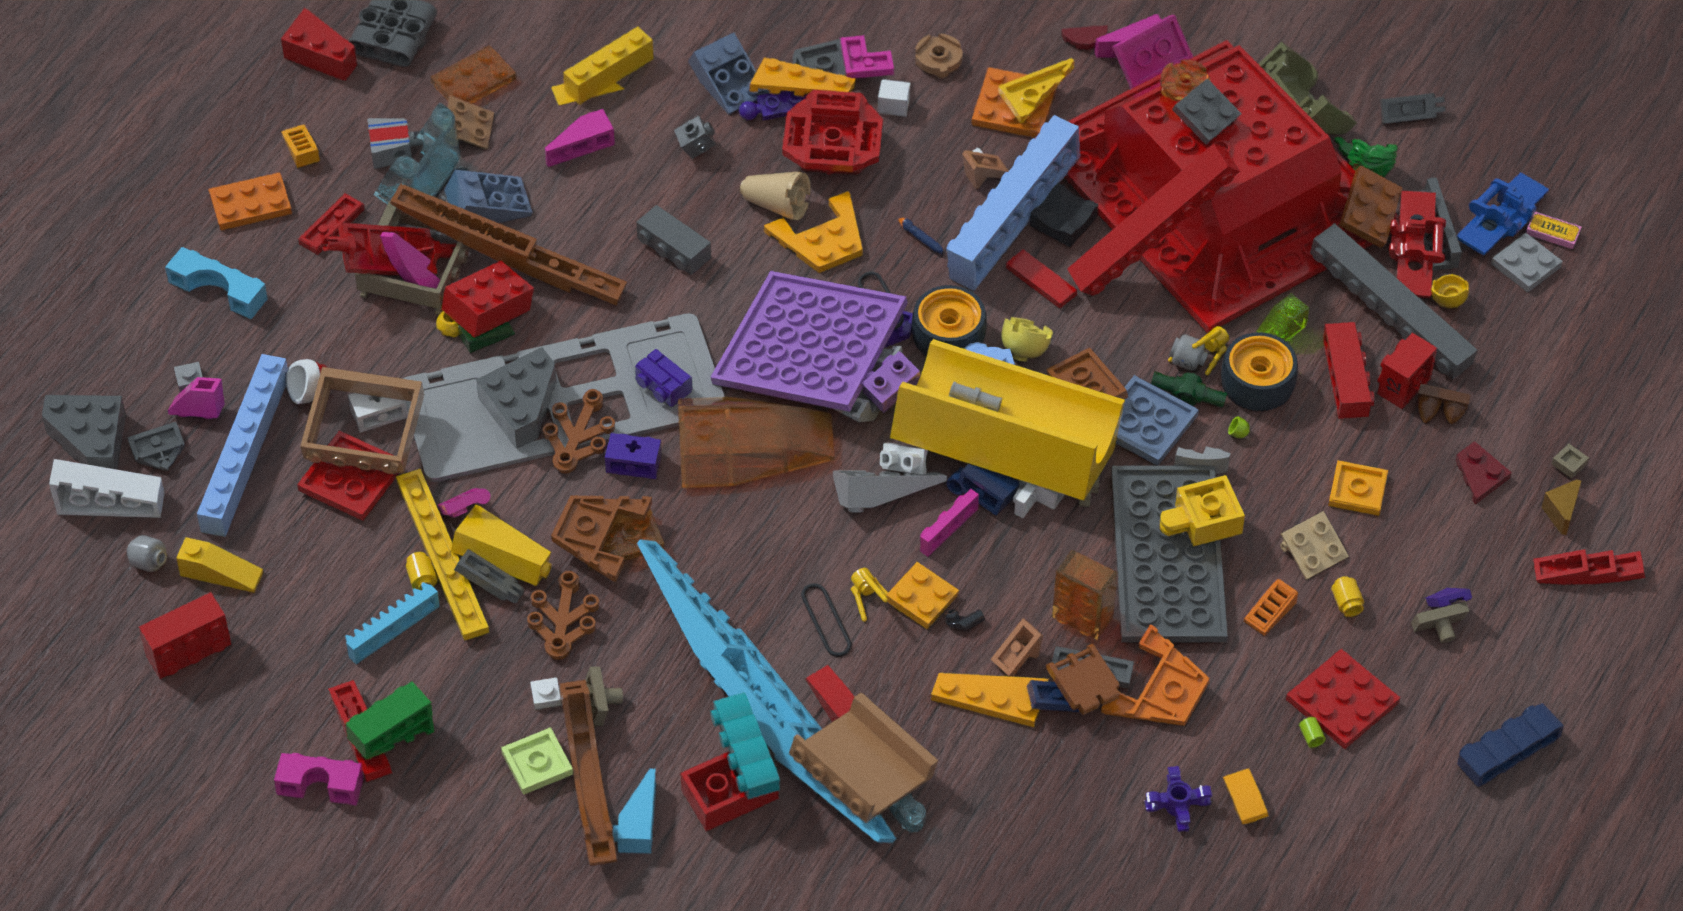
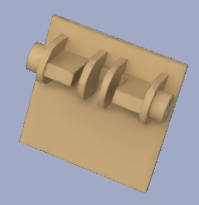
M1324 511L1281 533L1283 537V542L1280 543L1281 549L1284 552H1291L1305 579L1349 557Z

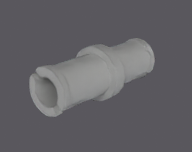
M953 382L949 392V397L996 412L999 411L1002 403L1001 397L982 392L981 388L976 387L973 389L957 382Z

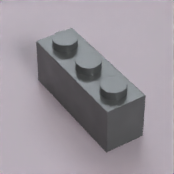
M657 205L636 222L637 238L641 243L649 245L660 256L666 257L679 269L685 270L691 275L711 259V242Z

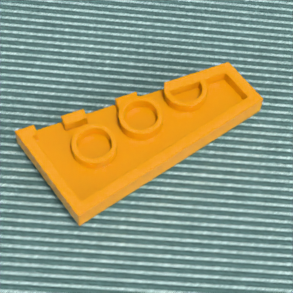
M764 57L750 83L749 92H758V88L770 89V93L780 94V90L794 91V95L804 96L812 90L852 92L855 87V79L845 75H837L820 69H812L800 66L799 64H791Z
M939 673L931 693V700L1034 727L1040 709H1032L1027 685L1031 680L1049 682V679Z

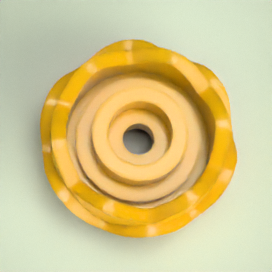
M442 311L437 317L436 328L445 336L457 337L459 335V324Z

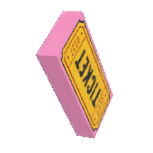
M1535 212L1526 233L1530 236L1573 249L1580 234L1581 226Z

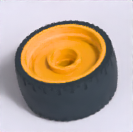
M942 285L931 290L929 289L916 301L912 314V335L916 347L926 357L929 345L933 339L963 349L970 343L980 342L983 344L987 329L986 310L982 300L974 292L961 286Z
M1263 332L1242 335L1229 345L1223 358L1221 379L1224 392L1227 393L1228 398L1232 402L1248 410H1273L1287 402L1292 395L1298 376V361L1291 345L1276 335Z

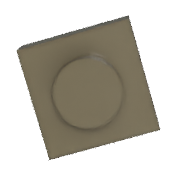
M1568 444L1553 458L1552 465L1570 478H1573L1588 464L1589 457Z

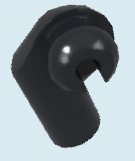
M950 609L945 613V623L950 628L967 631L985 621L984 614L979 609L967 616L959 615V612L955 609Z

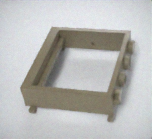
M390 201L378 224L399 226L403 223L438 231L391 205ZM459 241L457 242L437 289L376 274L355 273L357 290L362 291L360 294L361 298H367L368 293H373L437 308L435 314L439 315L443 311L441 309L445 287L458 281L460 267L468 259L469 247Z

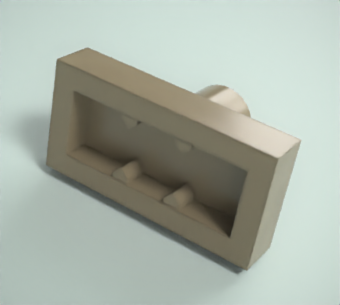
M1462 602L1418 613L1412 620L1411 625L1414 632L1435 627L1440 642L1447 643L1456 638L1451 623L1464 620L1469 609L1467 603Z
M589 667L585 680L589 688L594 726H603L608 713L607 704H622L623 691L622 688H604L601 668Z

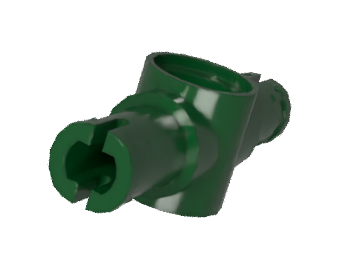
M1154 371L1151 384L1155 387L1171 392V395L1191 406L1204 402L1223 408L1227 397L1226 392L1206 387L1201 377L1194 373H1185L1181 377H1171Z

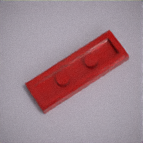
M345 193L298 238L299 245L319 255L323 251L322 247L327 246L322 245L323 236H338V226L342 223L354 221L365 210L364 204Z
M1024 249L1006 262V269L1059 309L1077 295L1076 288Z

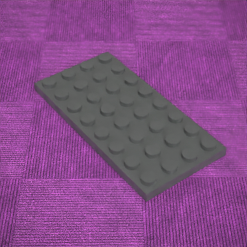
M1215 465L1112 466L1111 478L1121 642H1140L1150 624L1170 642H1227L1228 634L1220 540L1193 546L1187 531L1166 536L1162 533L1159 526L1161 512L1176 508L1177 488L1215 478Z

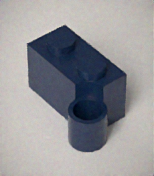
M968 464L966 467H960L947 480L946 484L948 489L955 495L966 494L972 489L979 494L978 503L997 516L1013 500L1020 483L1012 477Z

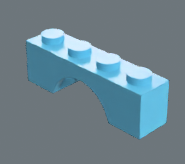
M181 247L165 266L168 283L188 292L204 285L221 287L228 292L230 310L249 319L255 316L268 299L265 283L260 279L249 277L237 269L224 266L219 261L206 258L194 250L190 251Z

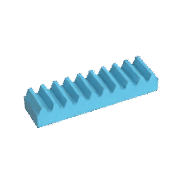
M423 582L421 583V591L416 588L413 589L414 596L405 594V602L397 600V608L388 606V614L381 611L379 612L380 619L372 617L371 626L363 623V631L354 630L355 637L346 635L349 658L355 664H358L440 607L438 591L431 584L428 585Z

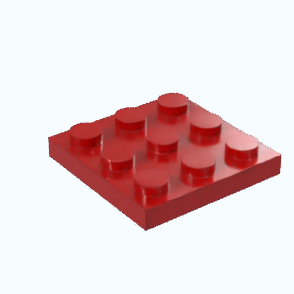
M338 431L327 445L392 455L342 431ZM320 461L313 463L297 484L298 491L363 521L399 473L388 474L382 470H362L356 466H336L329 462Z
M1340 649L1287 693L1286 701L1307 718L1315 717L1321 730L1342 748L1346 749L1400 702V697L1344 650Z

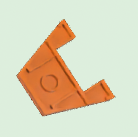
M1150 624L1139 642V648L1161 658V661L1138 700L1119 692V698L1102 706L1101 712L1107 715L1185 726L1209 685L1210 678L1186 656L1184 657L1176 650L1174 644L1160 635L1158 630Z

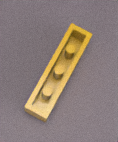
M639 27L634 28L564 71L565 92L579 105L653 60V40Z

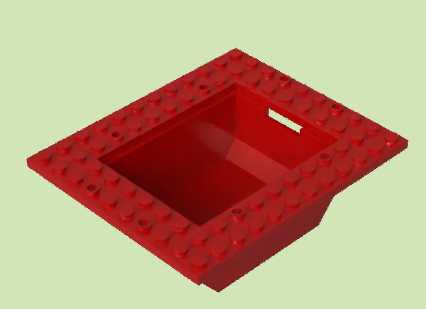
M1228 40L1068 121L1079 127L1080 157L1064 178L1085 200L1098 204V215L1112 230L1212 144L1225 148L1240 170L1234 176L1233 181L1221 187L1215 192V196L1212 199L1202 203L1193 215L1182 220L1174 231L1167 233L1155 247L1149 248L1140 258L1142 263L1207 333L1216 326H1223L1326 270L1327 268L1322 263L1317 262L1313 258L1310 251L1314 238L1334 223L1363 249L1372 245L1369 241L1339 226L1355 170L1334 150L1330 137L1240 45L1234 47ZM1208 78L1242 114L1206 145L1172 109ZM1395 212L1393 219L1397 220L1399 225L1400 216ZM1293 227L1297 231L1258 252L1259 246Z

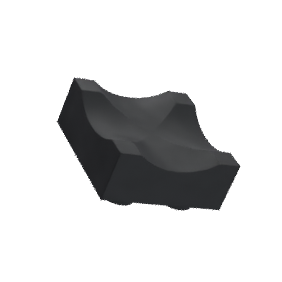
M1057 183L1047 198L1030 213V226L1071 247L1097 218L1098 204L1077 197L1065 186Z

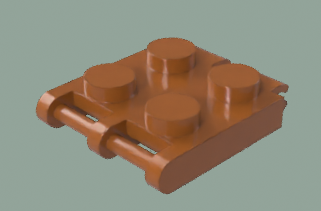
M1093 644L1086 646L1085 650L1077 654L1070 653L1066 655L1064 660L1055 664L1051 662L1046 665L1047 671L1073 710L1078 708L1082 715L1099 708L1100 703L1104 706L1120 696L1118 691L1119 682ZM1087 654L1090 655L1089 657H1086L1080 661L1077 660ZM1069 663V666H1067V667H1065V668H1063V669H1060V670L1057 669V668H1059V667H1061V666L1066 665V664Z

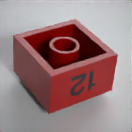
M1411 333L1406 340H1400L1395 351L1391 355L1387 354L1381 362L1380 367L1382 371L1377 380L1379 383L1377 394L1403 409L1419 392L1420 384L1426 385L1430 381L1437 347L1414 333Z

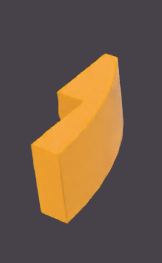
M1249 768L1223 777L1242 825L1268 817L1265 804Z

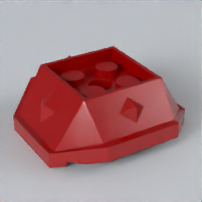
M812 90L806 96V99L797 103L787 112L782 155L796 163L803 171L823 172L829 175L833 173L857 175L866 167L879 162L883 118L868 104V100L862 93Z

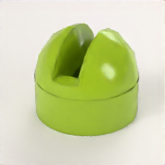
M1239 416L1235 417L1230 423L1228 434L1240 439L1248 436L1250 432L1249 423Z

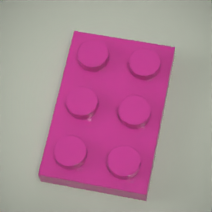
M1170 15L1112 46L1131 89L1193 58L1175 15Z

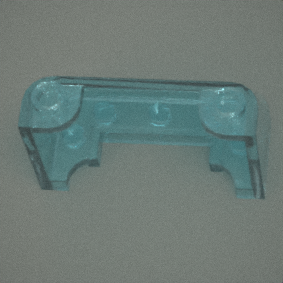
M438 103L417 135V138L423 141L421 153L424 154V157L418 163L408 156L399 157L390 167L373 195L384 203L388 204L391 201L400 183L434 196L459 162L460 148L455 116L442 103Z

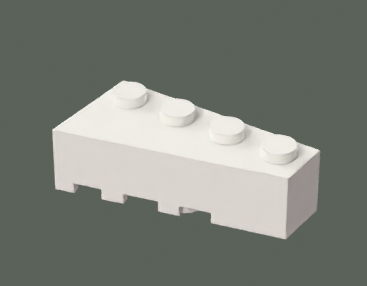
M54 459L49 485L57 515L161 517L165 493L161 477Z

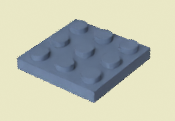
M1134 375L1125 386L1128 398L1124 399L1125 403L1116 444L1158 466L1198 417L1199 409Z

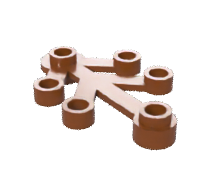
M590 389L584 393V407L575 427L568 417L566 404L558 402L552 407L553 417L559 421L568 438V443L566 447L563 446L558 437V427L554 423L544 425L543 436L549 440L555 451L553 466L561 473H571L577 467L579 460L594 454H602L606 451L605 439L597 436L604 433H612L615 430V420L610 416H605L600 420V424L586 429L592 413L599 411L603 407V395L600 391ZM559 409L564 410L562 413L556 412ZM606 423L612 424L609 427L603 426ZM548 430H554V431H555V432H553V433H551V434H550V433H547ZM592 439L590 446L576 450L580 443ZM596 444H602L601 447H595Z
M565 571L558 578L559 590L561 591L558 612L547 601V595L544 591L536 590L531 594L532 605L535 608H539L556 628L554 634L543 624V616L539 612H532L527 616L528 627L535 630L546 641L545 651L555 660L566 658L571 651L572 643L586 634L593 633L596 629L595 619L591 616H585L599 609V598L596 595L589 594L585 596L583 604L569 613L572 594L576 593L580 587L579 577L573 571ZM539 597H540V598H543L541 601H536V600H535L536 598H539ZM595 602L593 605H588L587 603ZM534 619H538V620H539V621L536 622V623L531 622V621L534 620ZM581 619L580 626L566 634L567 627ZM587 623L592 624L589 627L584 626Z

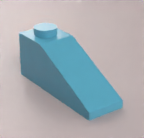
M649 769L619 814L618 825H613L614 842H618V853H651L656 795L655 769Z

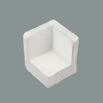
M882 80L878 96V113L906 116L910 100V83Z

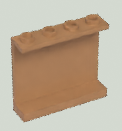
M862 692L854 697L849 712L808 739L804 740L799 734L795 735L789 754L797 763H800L816 780L820 781L831 791L833 796L841 800L853 814L857 815L865 823L930 780L938 763V760Z

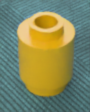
M415 552L409 555L406 560V570L412 588L421 591V583L423 582L434 587L437 583V577L430 557L424 552Z
M1347 576L1338 578L1332 585L1331 590L1339 611L1346 617L1360 614L1364 610V599L1356 580Z

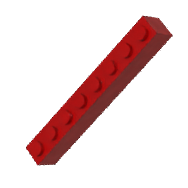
M1212 144L1067 268L1079 290L1092 296L1101 293L1109 282L1123 274V270L1139 261L1142 254L1149 248L1155 247L1167 233L1174 231L1182 220L1193 215L1202 203L1212 199L1215 196V192L1224 185L1231 183L1234 176L1240 170L1228 151L1221 146Z

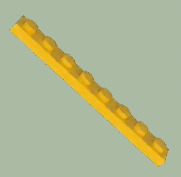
M421 469L396 476L401 494L427 555L431 559L436 576L464 641L489 633L488 624L469 580L454 570L460 559L456 553L451 552V538Z

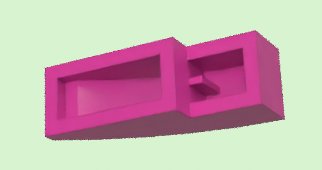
M382 232L380 237L385 251L402 279L408 283L437 289L441 279L426 269L431 260L396 233Z

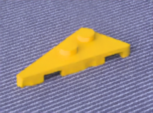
M1070 58L999 86L998 93L1020 123H1023L1075 67L1074 60Z

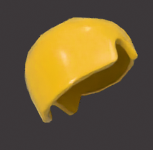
M1444 275L1433 281L1432 297L1439 306L1457 308L1466 301L1469 295L1468 281L1457 275Z

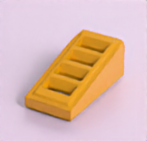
M304 124L281 131L297 168L320 161L316 144Z

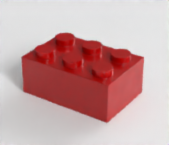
M499 261L446 286L441 310L475 338L530 311L534 288L504 262Z
M211 592L138 627L145 656L159 679L173 675L178 670L190 664L198 663L203 658L215 652H220L231 645L226 616Z
M729 751L680 773L681 791L705 831L779 799V790L748 799L745 791H739L736 777L739 775L736 769L731 770L727 757L730 754Z

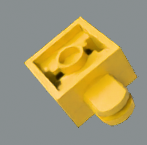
M1226 475L1178 487L1175 502L1176 508L1162 511L1159 526L1163 534L1171 536L1187 531L1193 546L1242 534L1245 518L1244 512Z

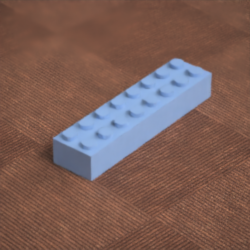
M1055 115L1048 123L1045 122L1039 135L1029 142L1027 150L1023 155H1019L1016 158L1011 170L1003 174L999 185L989 192L987 200L983 205H979L976 208L971 220L963 224L955 240L952 239L946 248L949 279L975 291L1030 221L1032 210L1047 198L1052 188L1061 182L1079 159L1078 126Z

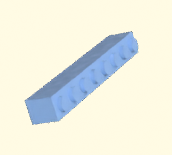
M262 354L197 512L199 527L202 533L226 537L286 387V373L288 372L286 358Z

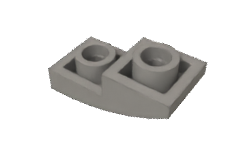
M1206 446L1204 453L1201 454L1194 450L1178 447L1174 466L1215 465V474L1226 473L1229 469L1231 453Z

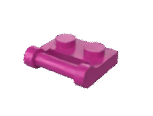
M473 488L437 506L442 515L457 517L468 511L466 507L471 504H486L489 502L491 495L486 489Z

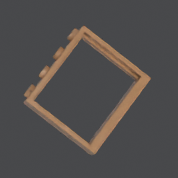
M322 367L300 446L303 458L314 463L322 461L336 466L349 465L356 466L362 470L376 469L388 474H404L425 395L422 382ZM330 390L411 401L398 455L393 456L316 444Z

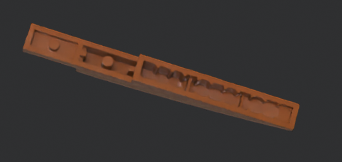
M400 183L390 201V204L464 245L569 293L572 288H575L617 306L626 289V281L536 245L537 239L404 184Z

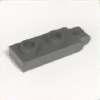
M1435 93L1380 99L1382 123L1437 117V112L1446 111L1445 106L1436 107V103L1445 102V97H1435Z
M469 549L454 569L501 600L507 599L512 603H517L524 594V588L518 585L514 577Z

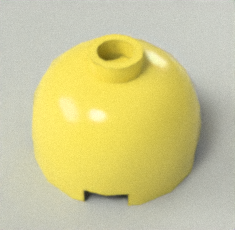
M1011 317V320H1004L1001 337L1004 347L1010 349L1011 353H1013L1012 357L1025 362L1028 358L1041 356L1048 349L1053 331L1044 326L1043 330L1033 325L1034 321Z

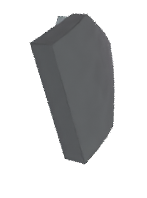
M177 422L127 437L135 462L168 471L185 447Z

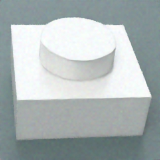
M557 678L530 682L535 710L561 706Z

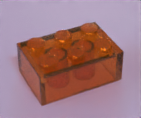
M1071 550L1056 571L1052 617L1061 624H1067L1079 630L1083 635L1091 636L1098 640L1114 617L1118 572Z

